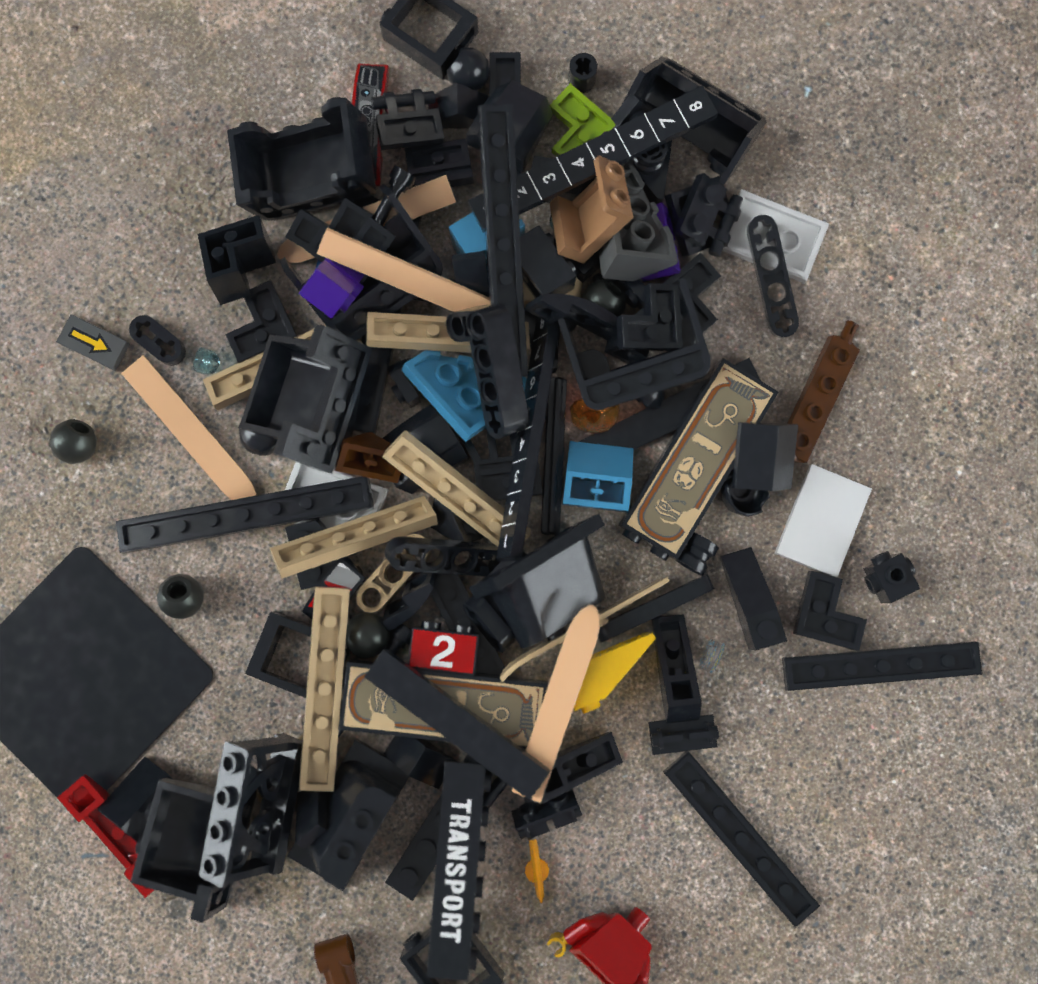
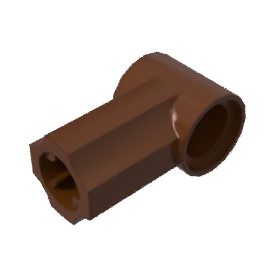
M348 933L314 944L316 964L321 974L324 973L327 984H359L354 967V946Z

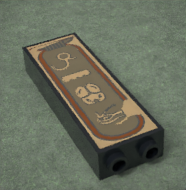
M722 358L718 361L629 506V511L625 513L618 526L625 529L622 535L636 544H639L641 540L652 546L650 552L664 561H667L668 557L677 560L734 467L738 422L760 423L779 392L726 359Z
M353 659L347 662V666L343 668L342 687H344L340 706L339 730L451 742L364 678L374 662ZM415 669L523 750L527 749L548 688V681L507 677L502 682L499 675L481 673L465 675Z

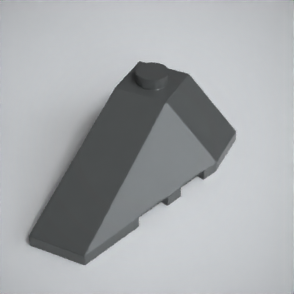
M632 160L622 164L625 172L633 219L598 250L602 278L635 281L672 267L678 262L673 234L668 226L663 227L657 216L659 209L655 202H649L643 191L645 184Z

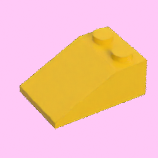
M641 633L592 654L573 708L574 711L581 709L582 713H587L601 706L600 700L607 698L655 641L653 633Z

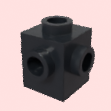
M885 551L870 559L872 564L863 568L867 575L864 577L865 583L870 592L877 595L880 603H893L920 589L914 577L916 574L914 565L902 553L890 555L889 551Z

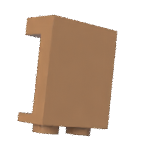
M601 156L594 160L596 178L573 201L557 196L549 203L558 255L583 264L633 219L623 166L616 161H610Z

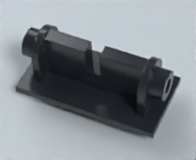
M713 714L701 715L699 720L667 724L666 720L648 722L652 755L718 747L719 731L718 727L714 724Z
M573 789L545 803H524L519 808L511 811L515 829L518 831L520 839L527 837L528 840L550 832L546 822L552 819L557 829L577 822V818L583 816Z

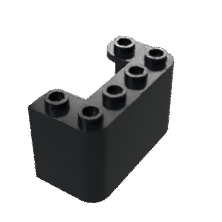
M334 97L328 99L327 103L321 107L322 117L315 118L308 124L301 126L289 125L284 127L282 131L270 133L265 128L258 126V123L248 121L239 124V127L227 130L236 205L255 216L259 215L263 220H280L297 216L300 209L313 212L341 205L344 198L357 201L375 195L377 191L366 116L347 98Z

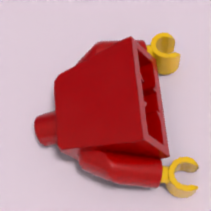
M637 907L633 908L626 919L619 913L607 914L604 912L581 918L566 928L563 933L555 932L548 939L547 946L554 941L561 943L562 948L558 949L554 954L558 958L565 954L568 944L573 945L569 951L603 984L649 983L651 966L649 954L652 950V945L640 933L649 923L650 918Z

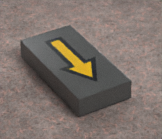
M70 314L56 341L114 371L117 370L130 345L129 342Z

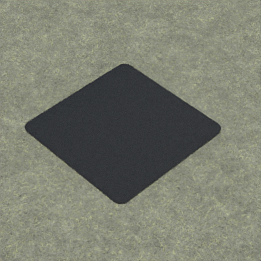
M78 547L71 551L0 624V741L56 797L84 774L107 791L211 683L213 672L210 666L90 549Z

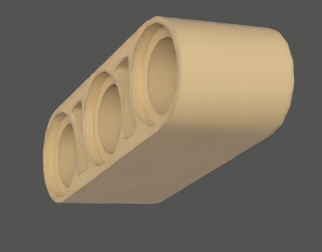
M411 534V535H408V536H407V537L425 538V537H423V536L420 535V534ZM404 548L402 553L396 554V557H397L398 559H400L401 554H409V553H408V551ZM432 550L426 554L425 562L430 558ZM385 559L357 591V605L365 612L376 613L382 611L404 588L406 582L412 579L417 572L403 571L401 580L392 583L387 579L386 575L391 564ZM370 589L378 590L381 596L379 604L375 607H370L365 602V594Z

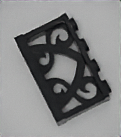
M281 733L274 734V737L239 742L227 741L224 743L199 872L201 878L222 888L228 886V883L265 873L275 875L283 872L299 789L302 740ZM265 754H270V759L266 761ZM253 756L257 759V769L251 765ZM258 789L262 797L260 812L252 821L247 831L241 820L243 806L254 791ZM250 851H252L251 859L247 860Z

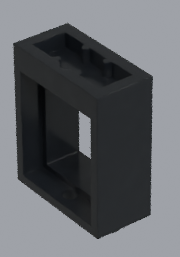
M398 0L392 9L388 8L381 17L380 28L383 40L443 80L447 75L446 70L461 48H467L478 34L477 16L453 0H424L457 23L434 53L398 28L418 0Z
M270 612L245 674L306 698L307 686L269 672L267 669L284 627L311 637L312 625L279 612ZM345 643L344 664H345V662H346V660H347V657H348V655H349V652H350V650H349L348 648H346V643Z
M430 928L423 934H420L419 931L415 932L402 944L405 948L402 950L400 960L418 984H439L435 978H426L427 967L417 955L420 950L429 944ZM472 933L471 948H478L477 958L485 967V970L468 984H502L504 979L503 970L476 934Z

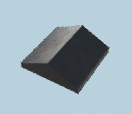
M738 422L732 487L762 491L792 489L798 424Z
M144 757L97 810L137 842L145 831L147 824L145 812L148 804L154 799L158 781L164 778H173L148 758Z

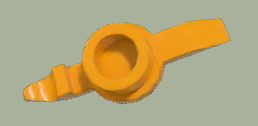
M537 839L529 840L531 860L525 866V874L528 880L534 883L536 896L539 902L543 903V881L549 875V867L545 860L540 858Z

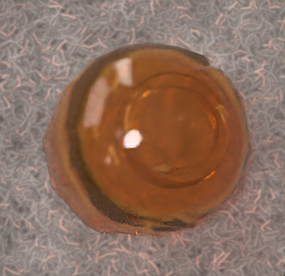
M582 398L574 401L570 407V417L574 426L580 431L594 434L609 431L618 420L620 405L604 410L591 409L584 403Z

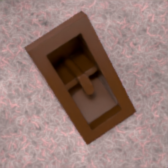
M371 431L343 439L334 467L335 471L398 483L401 475L400 470L383 458L385 450L391 445L388 441Z

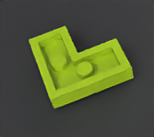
M571 83L550 104L552 113L570 128L552 147V154L557 157L602 135L606 131L612 130L616 125L605 112Z

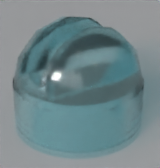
M200 347L194 358L193 370L201 374H213L220 365V358L212 350Z

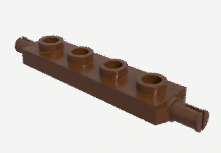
M847 320L845 322L846 324L840 336H828L787 424H798L794 463L808 462L860 351L851 342L857 328H859V325L857 323L854 324L855 322Z

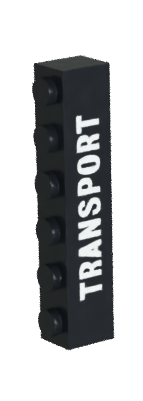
M445 761L426 978L468 981L469 970H476L478 948H471L472 933L479 934L481 912H474L475 897L482 898L484 876H477L478 862H485L486 841H480L481 827H488L489 806H483L484 792H490L492 772L485 771L486 768L480 763Z

